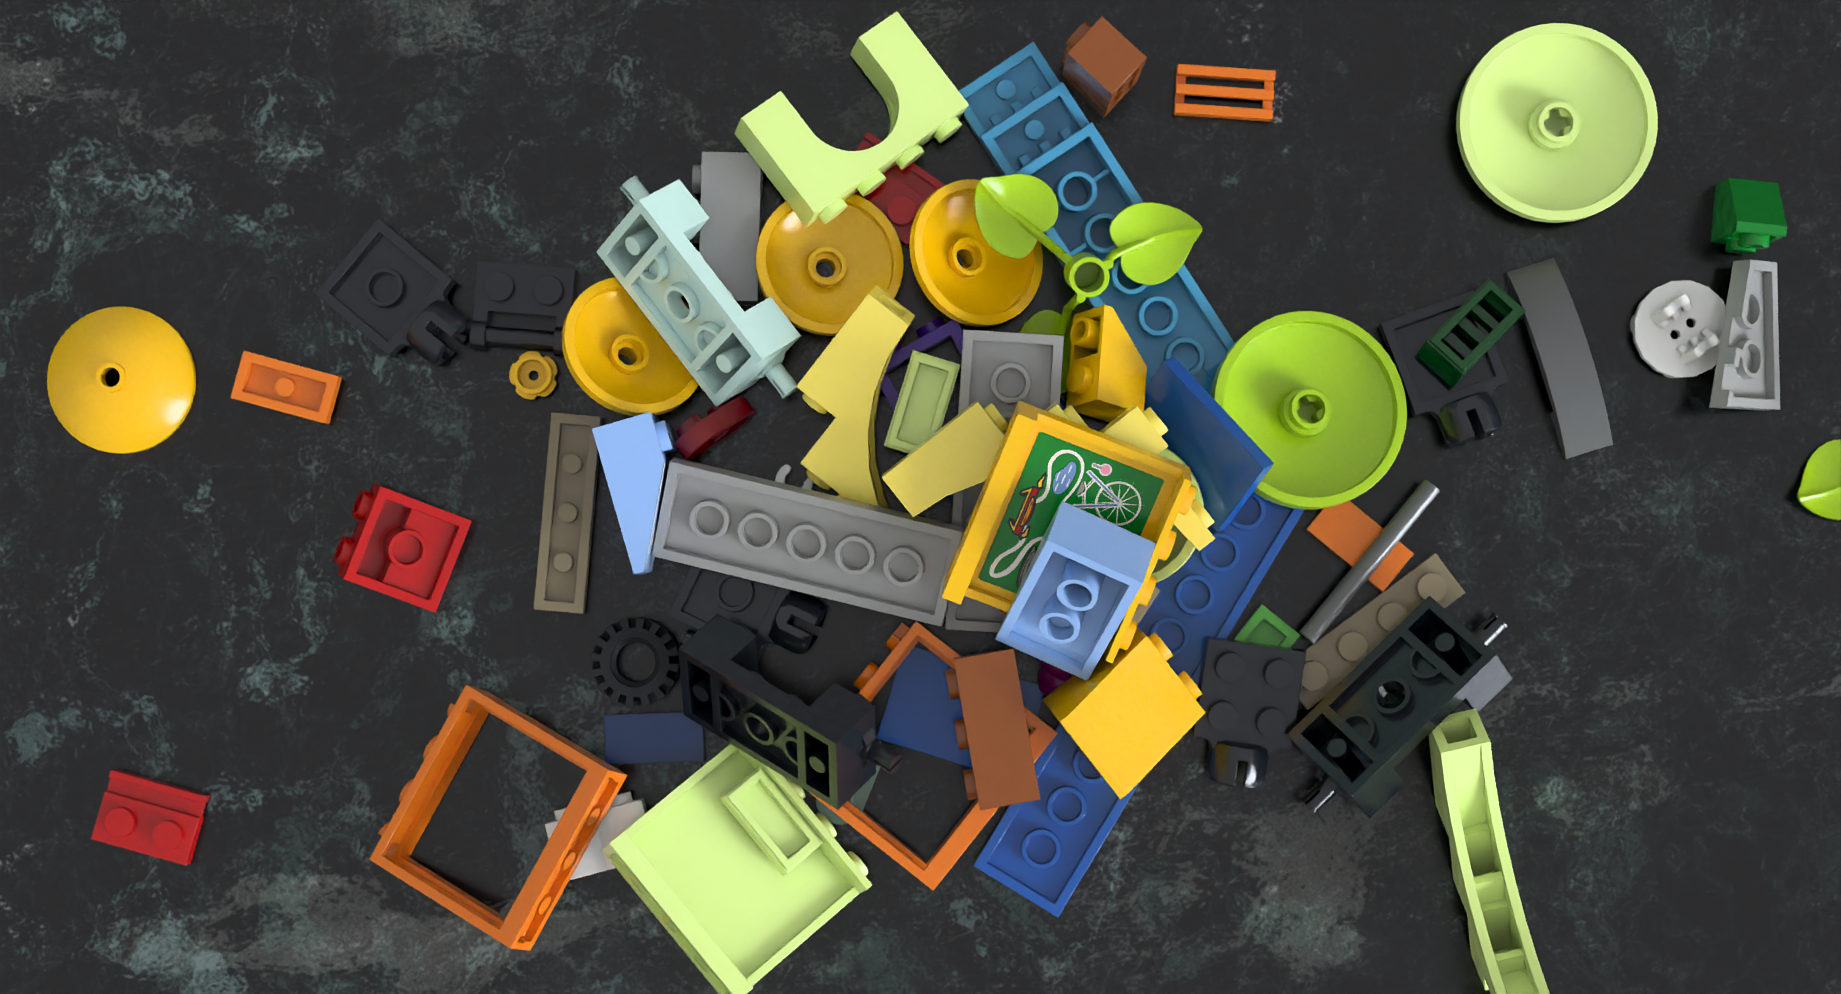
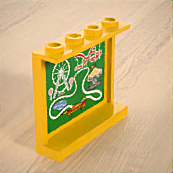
M1018 401L943 581L942 598L961 605L964 596L1008 612L1061 501H1064L1156 543L1143 584L1105 649V661L1113 663L1119 648L1127 650L1132 642L1137 627V622L1132 621L1138 604L1146 606L1153 594L1157 578L1151 576L1158 558L1166 561L1171 553L1177 534L1171 530L1178 513L1186 515L1192 505L1197 487L1191 485L1190 467Z

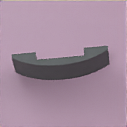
M1554 257L1506 272L1505 275L1513 299L1526 310L1519 319L1524 318L1553 409V412H1550V416L1564 459L1613 445L1607 410L1591 351L1575 305Z

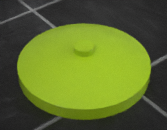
M1289 312L1274 316L1253 327L1240 337L1223 357L1213 379L1210 396L1274 463L1253 492L1270 502L1289 508L1302 510L1330 508L1352 500L1368 491L1379 482L1394 463L1405 435L1407 422L1405 391L1392 359L1380 343L1364 329L1349 320L1325 312Z

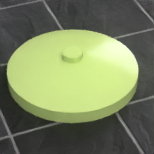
M1550 23L1529 27L1508 36L1495 45L1478 62L1466 80L1459 99L1456 116V132L1460 153L1467 170L1479 188L1490 199L1509 212L1523 218L1547 223H1562L1584 219L1603 211L1623 198L1645 172L1653 155L1658 131V114L1654 93L1648 78L1634 57L1624 47L1605 34L1591 28L1568 23Z

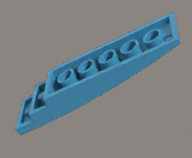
M1033 41L959 91L969 104L962 116L1002 176L1009 174L1032 175L1044 181L1053 190L1058 203V217L1055 224L1044 234L1071 256L1080 252H1088L1103 260L1111 250L1118 248L1112 241L1109 233L1112 219L1125 207L1143 202V200L1093 123H1089L1063 82L1060 83ZM1056 256V258L1064 268L1066 263H1064L1060 258ZM1120 257L1115 259L1113 268L1109 269L1110 278L1107 288L1095 297H1086V303L1091 309L1104 304L1113 307L1147 365L1146 387L1161 364L1175 357L1210 394L1216 371L1223 357L1235 342L1186 266L1183 264L1175 275L1162 283L1144 285L1128 278L1121 269Z

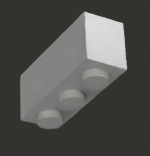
M702 152L701 165L693 164L692 193L701 194L700 206L709 219L691 239V243H699V253L726 289L731 292L739 305L755 306L760 303L761 288L755 269V252L762 231L763 170L750 153Z

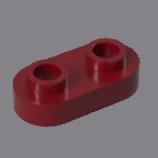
M743 395L735 399L731 398L718 407L713 405L707 411L708 416L702 419L699 414H695L678 427L675 433L679 439L675 442L674 448L684 460L692 461L733 435L753 417L756 410Z

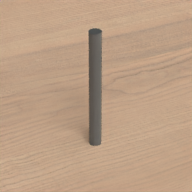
M1426 479L1421 482L1299 631L1306 639L1313 644L1319 640L1440 492L1435 485Z

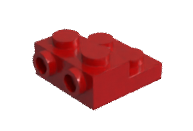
M373 482L370 492L362 489L355 500L352 517L358 519L352 537L344 535L336 548L333 563L340 565L337 575L344 580L436 613L472 521Z

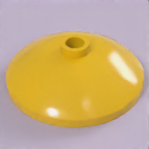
M959 180L933 192L917 211L911 227L909 242L912 268L918 284L926 297L938 310L949 318L975 327L998 325L1019 315L1034 298L1043 270L1041 242L1037 240L1031 253L1019 259L1006 257L994 250L983 237L975 216L974 196L979 180ZM957 254L963 259V267L957 260Z
M856 194L845 200L848 207L833 220L824 224L819 218L808 227H805L785 201L772 213L760 233L755 252V269L759 286L765 298L771 297L789 318L792 325L799 329L818 335L836 336L875 285L893 299L899 290L904 266L899 237L884 213L870 201ZM819 263L828 264L832 269V276H820L817 273L816 265Z
M616 277L599 281L587 288L579 295L568 311L562 329V349L567 367L582 390L602 406L629 416H637L648 412L657 416L679 407L699 386ZM618 355L628 357L631 365L623 363Z
M133 307L104 308L80 318L65 331L57 342L50 357L47 371V390L50 404L62 426L83 444L96 450L117 454L144 451L170 437L183 423L189 413L196 389V371L193 357L179 332L159 316ZM116 369L120 374V380L115 386L109 387L105 381L106 374L109 370Z

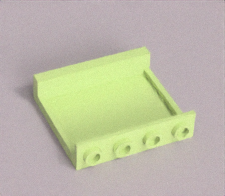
M732 744L724 748L601 851L718 994H747L753 989L752 986L857 895L868 890L872 884L866 877L868 870L862 860L851 851L846 853L834 837L837 836V832L831 822L821 813L815 815L804 802L805 793L802 787ZM759 766H762L824 842L784 876L720 800Z

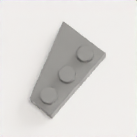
M1752 259L1733 261L1709 408L1761 411L1780 410L1777 262Z

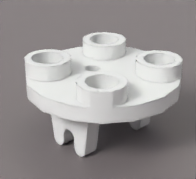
M1691 280L1670 281L1652 289L1638 304L1636 313L1630 321L1633 342L1641 359L1656 372L1662 373L1668 378L1695 377L1712 369L1717 363L1726 308L1724 301L1708 286ZM1688 319H1691L1693 321L1692 328L1688 327L1686 324V321ZM1672 330L1678 334L1676 339L1670 336Z

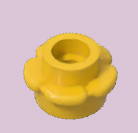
M528 351L520 355L519 360L512 364L509 371V379L516 386V393L525 399L533 400L536 396L546 397L553 392L556 387V380L554 379L558 369L550 357H542L537 351ZM532 371L538 372L539 376L536 380H531L529 377Z

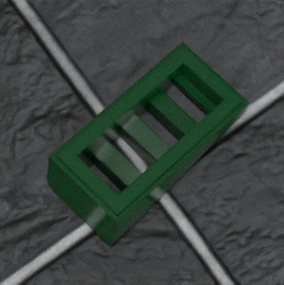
M1488 278L1426 340L1417 353L1418 357L1447 384L1455 386L1526 310L1494 281ZM1482 300L1504 318L1500 323L1479 305ZM1468 314L1489 332L1487 336L1466 318ZM1454 329L1475 347L1473 351L1452 333Z

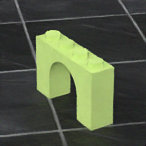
M897 11L861 35L850 53L881 94L888 108L890 119L888 136L881 143L860 151L841 150L826 144L811 131L782 91H779L741 117L734 134L805 227H808L819 218L824 224L830 222L848 207L845 203L846 199L858 191L863 197L868 195L886 180L883 173L896 164L901 170L905 169L924 154L923 145L934 137L941 143L957 132L963 125L959 119L969 104Z

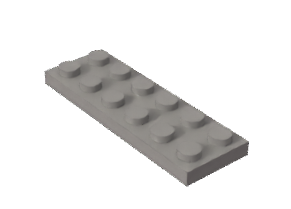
M963 329L958 414L976 400H978L983 408L992 402L1009 424L1018 401L1042 410L1047 409L1054 402L1060 406L1064 336ZM985 481L953 493L951 524L966 528L968 523L965 521L974 509ZM964 596L961 605L949 600L945 617V629L998 632L1006 614L1000 609Z
M674 457L669 463L652 556L942 627L949 600L942 598L943 581L963 536L965 527L917 515L912 517L908 513Z

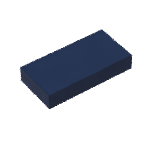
M684 712L604 715L605 762L608 764L705 761L704 727L684 716Z

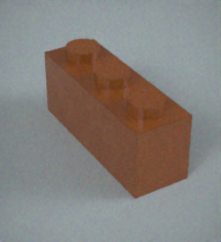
M1101 16L1093 26L1085 21L1067 40L1066 45L1068 46L1064 50L1065 56L1061 60L1064 63L1061 80L1104 118L1137 83L1147 57Z
M1013 647L953 658L955 669L945 670L950 700L960 699L964 718L954 720L959 750L968 748L970 750L973 768L963 770L968 800L978 798L980 810L1040 800Z

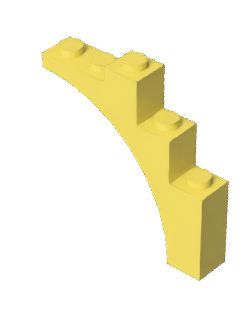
M877 285L867 294L796 386L804 392L802 398L810 407L819 413L826 414L829 412L836 417L800 464L808 469L806 474L816 485L825 490L834 489L839 493L838 497L891 509L885 495L877 462L875 420L881 384L894 349L915 315Z
M976 400L884 472L882 479L912 517H915L946 496L984 482L1004 437L1003 432L1009 424L992 402L983 408L978 400ZM1054 402L1045 409L1047 412L1088 427L1072 405L1062 410ZM1133 404L1099 431L1157 455L1168 447V444L1161 437L1168 429L1151 407L1142 412L1137 405ZM1197 499L1193 500L1186 515L1178 513L1174 525L1199 551L1215 539L1207 529L1215 522Z

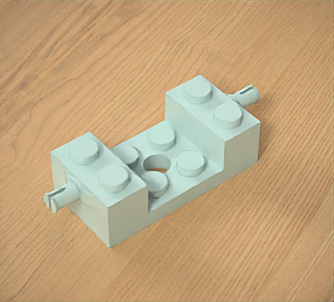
M633 176L623 183L620 190L624 192L634 207L597 250V254L716 407L720 406L753 386L760 378L765 376L779 392L782 399L797 390L796 386L798 384L781 363L784 360L786 351L801 335L771 297L744 312L731 292L726 289L690 240L708 221L709 217L681 180L678 179L652 194H649L637 176ZM682 295L687 300L689 309L683 303L681 299Z

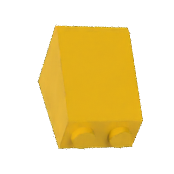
M1136 627L1129 648L1127 650L1119 648L1113 663L1105 661L1104 651L1088 681L1073 675L1042 699L1120 799L1126 796L1205 714V711L1196 701L1202 695L1198 686L1184 670L1176 675L1166 662L1173 654L1155 632L1147 637L1138 627Z

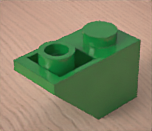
M1727 178L1716 184L1711 243L1726 244L1725 251L1729 253L1754 254L1756 249L1769 248V243L1786 236L1787 222L1778 183Z

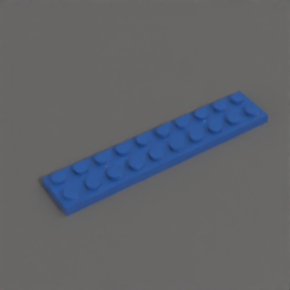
M1253 492L1228 527L1216 532L1212 526H1209L1207 529L1215 539L1200 551L1195 548L1191 557L1177 572L1156 583L1155 587L1161 591L1137 627L1147 637L1155 632L1173 654L1166 662L1176 675L1184 670L1198 686L1206 636L1227 639L1304 510L1275 504ZM1060 722L1055 728L1058 734L1034 763L1040 800L1008 805L973 863V866L1056 917H1059L1139 785L1138 783L1126 796L1120 799Z

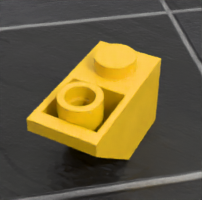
M1104 304L1075 314L1070 331L1071 354L1069 373L1066 379L1068 389L1066 408L1072 405L1077 413L1106 422L1113 421L1133 404L1137 405L1143 412L1147 365L1113 307Z

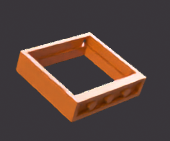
M915 621L910 628L902 622L884 644L891 651L879 667L871 661L853 685L860 690L859 694L871 702L918 642L953 669H955L953 658L960 657L961 655L918 621ZM1024 706L1027 727L1030 729L1029 738L1035 763L1058 733ZM813 795L933 891L999 808L980 810L977 798L929 860L925 861L859 807L851 803L850 800L837 810Z
M465 685L455 704L450 703L447 711L448 718L439 734L433 737L427 744L423 753L424 761L416 776L403 787L399 796L400 804L391 821L385 824L378 832L382 837L369 860L508 948L531 951L625 781L627 774L490 692ZM489 713L587 771L506 917L410 858Z

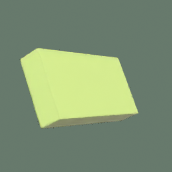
M912 351L884 447L909 454L942 428L960 364L918 351Z
M762 766L755 769L720 799L783 876L824 843Z

